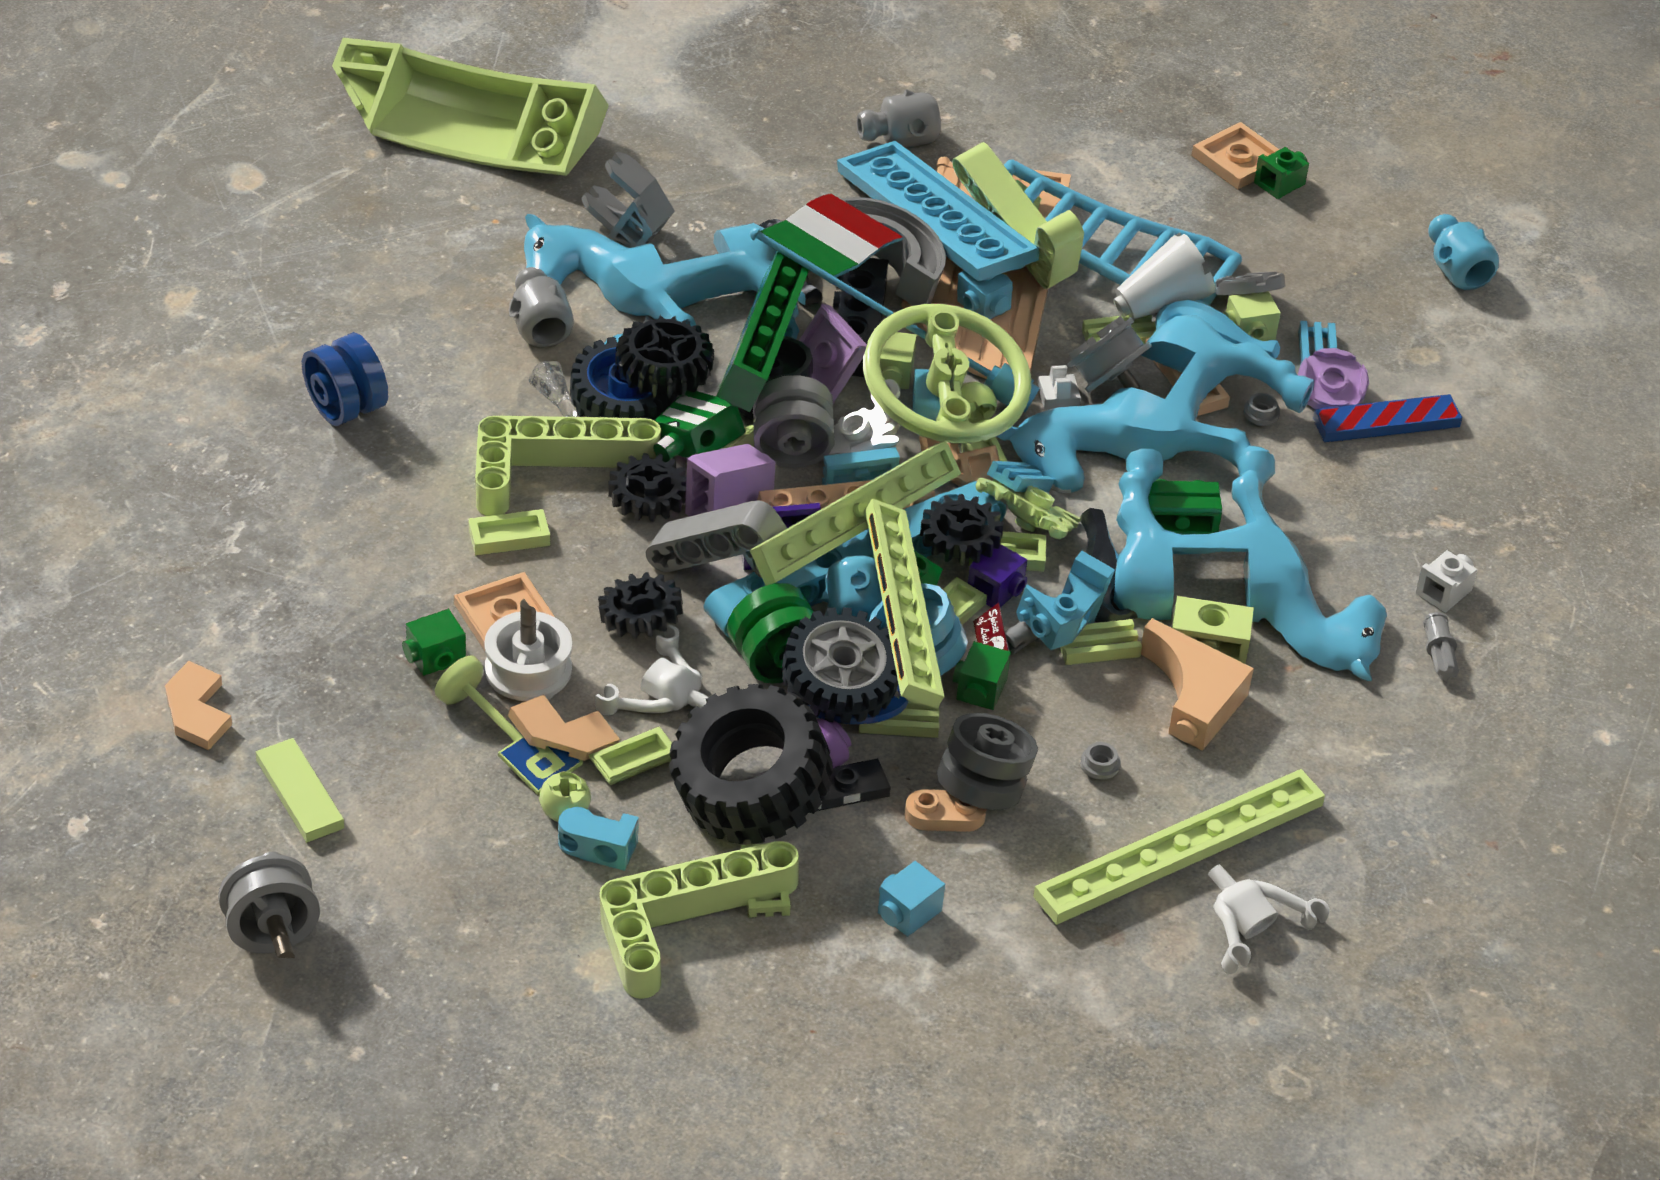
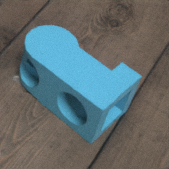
M583 807L568 808L561 813L558 820V844L564 853L589 862L623 871L626 870L638 843L639 817L623 813L620 821L593 815Z

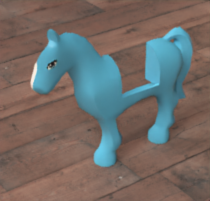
M1193 300L1176 301L1164 305L1158 311L1155 321L1156 331L1147 340L1152 347L1141 354L1143 357L1182 372L1165 399L1133 387L1120 388L1112 393L1103 404L1052 408L1027 418L1018 428L1012 426L997 437L1004 441L1010 440L1021 460L1031 465L1030 469H1038L1043 472L1042 476L1054 478L1055 481L1051 488L1060 493H1072L1083 488L1084 471L1076 457V450L1107 452L1126 459L1133 451L1154 449L1162 454L1164 460L1171 459L1180 452L1203 451L1223 457L1238 469V460L1243 454L1253 450L1269 453V450L1258 446H1251L1246 433L1237 428H1221L1197 422L1199 406L1207 394L1228 376L1235 374L1250 376L1261 380L1282 396L1288 409L1301 413L1311 397L1314 380L1306 376L1297 375L1295 365L1291 361L1276 359L1280 354V345L1277 340L1261 341L1253 338L1225 314L1206 303Z

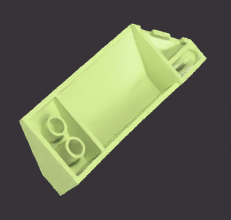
M342 38L332 65L372 135L435 155L505 169L567 176L599 135L609 107L595 84L534 78L488 70L411 50L399 43Z

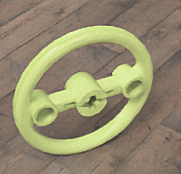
M921 304L910 306L891 314L874 329L868 340L863 357V372L866 384L872 397L881 409L907 430L940 442L947 440V443L954 444L974 443L998 436L1018 421L1029 401L1031 373L1021 348L999 325L985 316L962 307L946 304ZM917 323H923L927 326L925 341L933 348L934 353L926 377V385L928 390L939 397L940 410L936 421L915 413L900 402L888 388L880 367V356L886 341L902 328ZM959 326L978 333L999 349L1006 358L1014 378V393L1009 405L1000 414L982 423L974 424L969 421L968 417L971 407L968 401L962 398L961 388L969 369V360L955 346L954 338Z

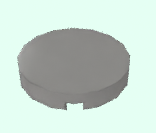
M1275 271L1246 273V275L1235 277V280L1231 275L1218 278L1215 281L1217 295L1260 293L1286 287L1285 275Z

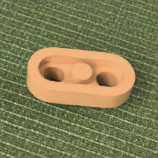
M922 789L914 791L907 797L905 819L912 827L919 830L970 832L979 829L984 824L987 809L962 802L946 790Z

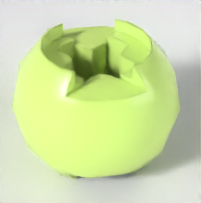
M980 382L964 383L961 392L962 398L966 399L971 407L968 417L969 421L976 423L985 419L989 420L997 407V400L993 390Z
M563 771L550 776L543 783L539 801L545 815L558 822L561 813L568 808L583 807L588 810L591 793L583 778L574 773Z

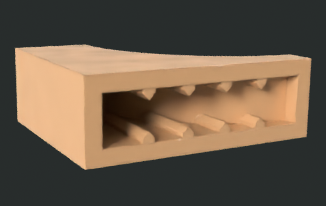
M1151 618L1144 627L1141 655L1162 669L1176 690L1178 700L1173 706L1168 734L1203 751L1248 696L1254 668Z

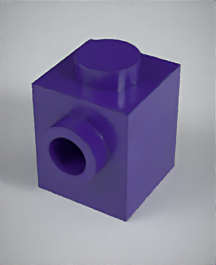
M1001 544L999 549L993 548L992 557L989 558L981 554L979 563L972 562L969 566L967 584L987 595L986 605L992 608L999 603L1001 608L1013 596L1017 597L1023 592L1027 584V577L1025 576L1027 559Z

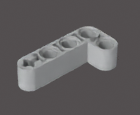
M760 500L750 501L667 522L645 552L646 558L657 570L671 572L743 555L753 571L761 577L750 550L786 530L787 527L771 505Z

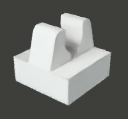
M1067 365L1052 366L1050 375L1039 376L1038 387H1040L1039 394L1044 411L1057 407L1080 406L1081 396L1074 374H1067Z

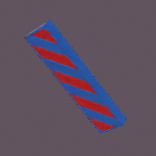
M1451 394L1315 409L1313 420L1323 442L1326 443L1458 428L1461 426L1462 416Z

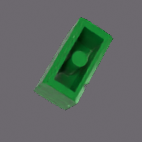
M1157 479L1152 483L1148 496L1149 506L1156 521L1164 530L1182 535L1219 532L1222 517L1219 482H1204L1202 480L1167 481L1165 479Z

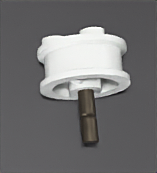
M523 599L520 602V612L511 613L500 618L488 629L484 642L487 656L485 675L489 684L496 692L520 701H528L541 695H545L549 700L567 685L572 674V661L570 657L572 637L568 628L559 619L546 613L536 612V609Z

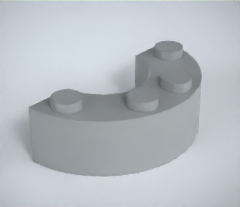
M852 197L841 199L904 237L902 241L881 248L874 256L889 260L888 264L897 272L900 278L895 292L897 296L907 301L911 306L931 304L946 262L943 244L934 230L918 216L897 205L871 198Z

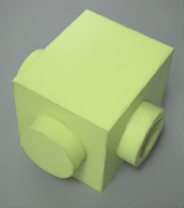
M1269 291L1229 296L1227 309L1223 314L1255 339L1261 341L1276 340L1281 312Z

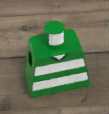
M687 390L684 397L679 396L656 418V422L661 428V440L654 444L653 449L656 456L659 454L663 455L664 462L672 460L675 456L689 458L695 454L719 450L746 433L739 409L717 396Z

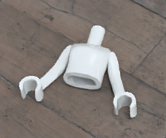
M668 625L667 631L664 632L665 638L661 635L656 636L657 651L663 656H669L672 662L665 658L658 659L642 678L641 690L657 700L619 698L618 688L613 684H607L604 687L605 697H602L600 694L595 695L597 711L602 715L608 716L616 713L618 709L644 713H666L677 711L687 704L701 708L707 703L706 698L708 696L699 692L702 681L701 674L690 667L678 651V628Z
M1220 864L1216 865L1208 873V876L1222 890L1217 896L1213 907L1224 925L1229 947L1221 962L1222 968L1227 974L1236 973L1238 961L1241 966L1247 967L1251 959V951L1247 945L1241 943L1239 932L1245 939L1252 938L1271 926L1279 915L1265 897L1274 899L1302 912L1300 923L1307 930L1314 929L1317 924V918L1321 923H1324L1329 916V906L1324 900L1314 898L1305 901L1275 885L1263 881L1247 879L1236 883Z

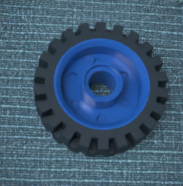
M608 337L606 344L600 339L594 342L593 348L589 345L583 348L582 354L579 353L575 358V363L573 362L570 378L571 403L573 407H576V413L579 417L646 418L656 421V418L677 399L678 394H672L670 399L663 394H658L654 398L651 392L640 394L638 387L629 388L628 382L620 379V373L617 370V364H615L616 344L618 343L615 337Z

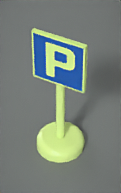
M465 656L456 661L442 674L437 682L435 696L440 701L448 705L456 704L469 696L514 741L499 751L498 756L537 795L540 794L543 783L550 776L563 771L573 772L583 765L582 760L569 757V752L546 746V749H542L528 744L525 738L476 690L483 677L484 669L483 664L475 656Z

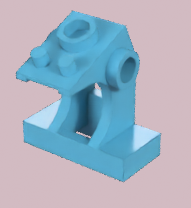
M1081 551L1073 562L1062 594L1056 598L1047 596L1026 585L1016 611L1019 621H1024L1031 628L1035 636L1040 638L1050 650L1072 643L1087 624L1094 623L1115 569Z

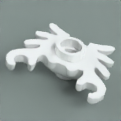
M892 379L885 380L888 388L898 399L900 396L898 383ZM871 395L875 404L874 409L862 408L858 412L841 417L838 423L834 425L835 445L829 455L892 448L899 443V438L893 435L897 433L901 425L886 414Z

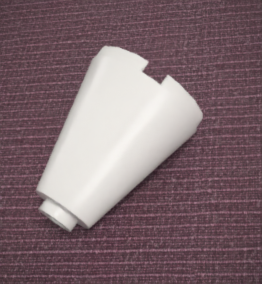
M1178 233L1171 237L1116 289L1117 297L1113 301L1123 317L1128 315L1135 320L1157 313L1164 305L1182 300L1196 301L1215 293L1216 286L1211 272L1204 273L1202 263L1205 260L1187 235Z

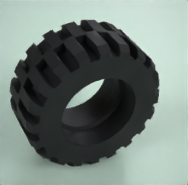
M748 684L746 689L734 686L727 688V693L717 696L715 693L706 698L707 703L701 708L696 706L687 715L689 721L681 723L675 733L677 740L672 742L669 753L671 757L669 768L674 785L693 821L700 828L706 829L709 835L717 839H723L726 836L728 842L743 844L744 840H750L751 844L764 843L767 837L774 836L775 839L787 835L786 830L793 826L798 829L807 821L805 816L809 812L814 814L822 804L820 795L826 796L831 785L829 777L833 773L831 752L810 706L804 705L803 700L796 694L790 692L786 694L784 688L769 685L768 689H764L762 684ZM764 746L783 750L776 763L769 770L755 778L744 781L720 779L727 764L744 751Z

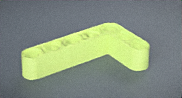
M984 142L953 158L952 165L956 175L975 201L1039 248V260L1025 266L1044 289L1051 288L1078 271L1084 231L1080 221L1073 212L1067 210L1047 222L992 149Z
M488 416L482 419L478 425L475 474L476 508L485 516L505 514L509 510L512 466L617 468L618 462L628 464V456L631 455L637 460H641L643 453H647L649 458L655 459L656 454L653 446L661 440L660 425L656 421L646 418Z
M774 841L606 882L599 892L601 925L622 985L627 994L634 998L644 999L654 996L660 990V951L651 928L748 905V899L756 898V901H766L780 897V892L787 890L791 894L798 886L799 855L796 847L789 842Z

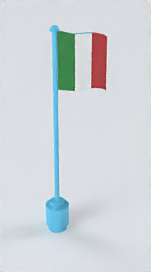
M826 194L808 202L784 221L763 230L759 227L751 230L750 237L753 241L757 238L886 317L894 313L836 277L858 268L881 248L902 241L904 237L835 195ZM914 324L905 327L925 339L926 332ZM968 357L969 367L986 376L987 379L984 384L993 390L996 400L1008 406L1014 393V378L1010 366L1007 363H1004L1002 368L995 365L992 371ZM1032 378L1031 392L1029 401L1024 410L1025 413L1040 389V387L1033 384L1034 380Z

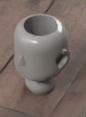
M905 89L901 95L887 96L883 99L880 112L863 110L858 113V135L864 141H873L878 136H883L886 143L897 141L905 148L932 144L937 140L941 131L938 103L929 93H914L908 89Z
M528 267L521 270L516 276V291L509 305L510 317L515 319L519 334L528 344L538 348L560 344L570 335L574 324L572 309L565 290L557 280L547 277L539 268Z

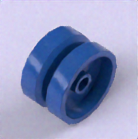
M353 332L332 341L331 346L324 344L303 354L301 360L302 374L306 388L319 413L328 423L339 426L357 418L359 412L366 414L386 405L388 401V384L384 370L373 348L362 335Z

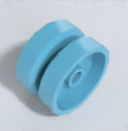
M924 583L921 586L940 676H942L963 657L968 640L959 618L955 615L954 607L947 593L939 586ZM882 600L872 611L869 622L874 617L881 620V629L887 627Z

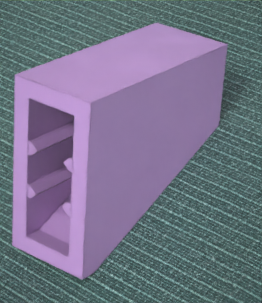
M750 444L690 456L687 459L685 514L690 517L756 501L759 491L774 489L776 462Z

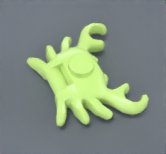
M978 478L976 482V490L979 493L986 492L995 497L997 501L1004 499L1009 510L1017 516L1014 522L1025 530L1034 532L1037 527L1048 530L1050 537L1062 539L1066 537L1068 532H1071L1073 528H1077L1079 525L1080 517L1058 506L1052 507L1055 499L1039 488L1028 486L1025 492H1016L995 479L991 481L985 478Z

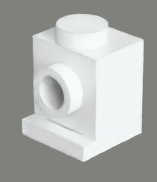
M1446 550L1431 564L1425 563L1421 567L1415 594L1446 613L1472 591L1477 568L1474 567L1473 562L1468 556L1464 554L1456 556ZM1437 584L1445 587L1444 592L1434 586Z

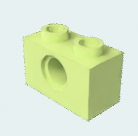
M1177 596L1172 628L1246 664L1254 607Z

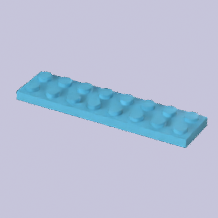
M892 141L837 160L838 172L872 199L885 201L904 208L927 223L941 240L946 257L978 282L991 280L996 275L1010 270L1021 269L1025 265L1039 260V248L897 141Z

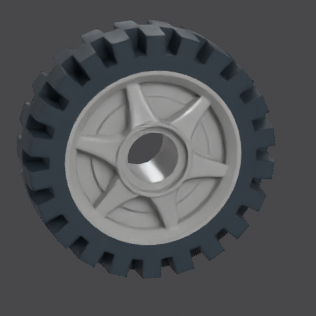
M833 607L827 608L825 616H823L820 610L813 612L810 619L804 617L800 620L798 627L795 626L790 637H788L783 656L782 679L784 686L788 685L787 692L799 696L803 700L804 705H810L816 718L822 711L826 713L825 720L828 722H833L835 715L840 716L841 724H850L852 715H854L858 723L865 721L868 714L873 718L880 713L881 708L885 710L890 704L891 699L894 698L899 685L888 627L881 629L882 621L876 617L868 622V613L859 610L857 617L851 616L852 608L843 607L841 615H838L836 608Z

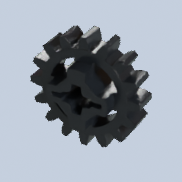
M643 453L641 460H637L632 455L628 456V464L618 462L617 470L610 471L608 497H612L613 507L621 506L622 515L625 516L631 512L635 513V520L639 521L643 515L648 516L651 522H655L656 515L669 519L670 510L680 513L682 504H686V469L684 467L676 468V460L674 459L664 462L663 455L661 454L652 459L649 458L647 453Z
M959 494L958 500H952L946 495L944 496L943 504L932 501L931 510L924 509L920 536H923L924 547L932 546L931 554L933 556L941 553L945 554V562L951 561L954 557L958 558L960 565L965 564L966 558H971L975 563H979L981 554L990 558L993 556V548H1000L1004 522H1000L1001 514L999 511L991 512L992 504L990 502L980 505L978 504L979 497L977 496L969 501L965 500L963 494Z
M645 572L642 578H636L635 575L629 574L628 581L614 580L615 588L605 587L604 596H599L598 598L601 623H605L608 632L616 629L617 636L622 637L627 632L632 634V639H637L639 634L644 632L648 637H652L653 630L667 631V623L677 624V615L683 614V600L680 587H676L673 579L665 582L664 575L662 574L655 578L650 577L649 572Z

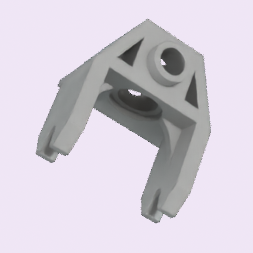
M617 151L612 157L613 160L609 159L606 162V170L609 176L635 200L627 208L607 189L596 185L591 187L589 190L590 194L586 192L581 199L585 209L611 231L607 238L619 241L626 247L632 248L647 244L664 227L675 210L656 178L630 155Z

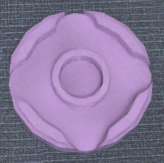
M1325 348L1315 351L1312 356H1309L1307 359L1305 358L1301 362L1298 375L1314 380V388L1307 403L1314 409L1360 404L1365 398L1369 385L1368 372L1363 364L1361 366L1356 361V357L1350 352L1337 348Z

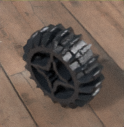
M660 315L658 319L652 320L646 316L643 323L633 321L631 328H624L623 334L618 338V343L616 344L615 364H617L620 379L626 380L629 388L638 387L640 394L651 392L654 398L658 394L666 395L669 399L672 394L684 397L687 390L696 392L699 385H706V380L708 376H711V371L713 370L714 349L713 344L709 340V334L702 333L701 326L699 325L691 326L689 319L681 322L677 321L676 316L671 319H664Z

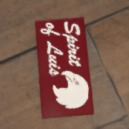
M997 603L973 621L976 639L979 643L1008 651L1000 605Z

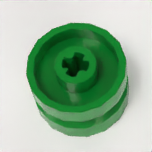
M774 583L760 587L745 596L737 604L728 619L727 633L755 679L764 683L783 682L782 664L788 637H790L795 626L798 627L800 620L804 617L811 618L813 610L801 590L789 583Z

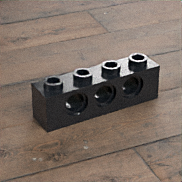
M869 258L858 268L838 276L837 279L884 306L889 260ZM843 290L841 292H834L833 308L867 344L874 329L882 322L883 314ZM863 359L851 376L865 377Z

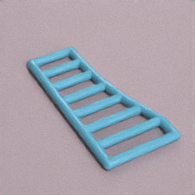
M1013 159L1008 160L1004 164L1012 176L1014 175L1030 184L1024 192L1032 203L1042 191L1061 199L1045 218L1047 222L1061 213L1070 210L1073 206L1092 213L1082 226L1084 231L1082 248L1105 219L1125 226L1100 258L1082 249L1079 261L1080 264L1119 285L1129 278L1171 237L1178 233L1187 235L1203 257L1208 252L1225 261L1214 275V283L1218 278L1231 276L1242 262V256L1239 253L1209 237L1153 222L1105 205ZM1138 231L1158 237L1131 274L1112 265ZM1216 291L1209 297L1196 301L1210 305L1217 296Z

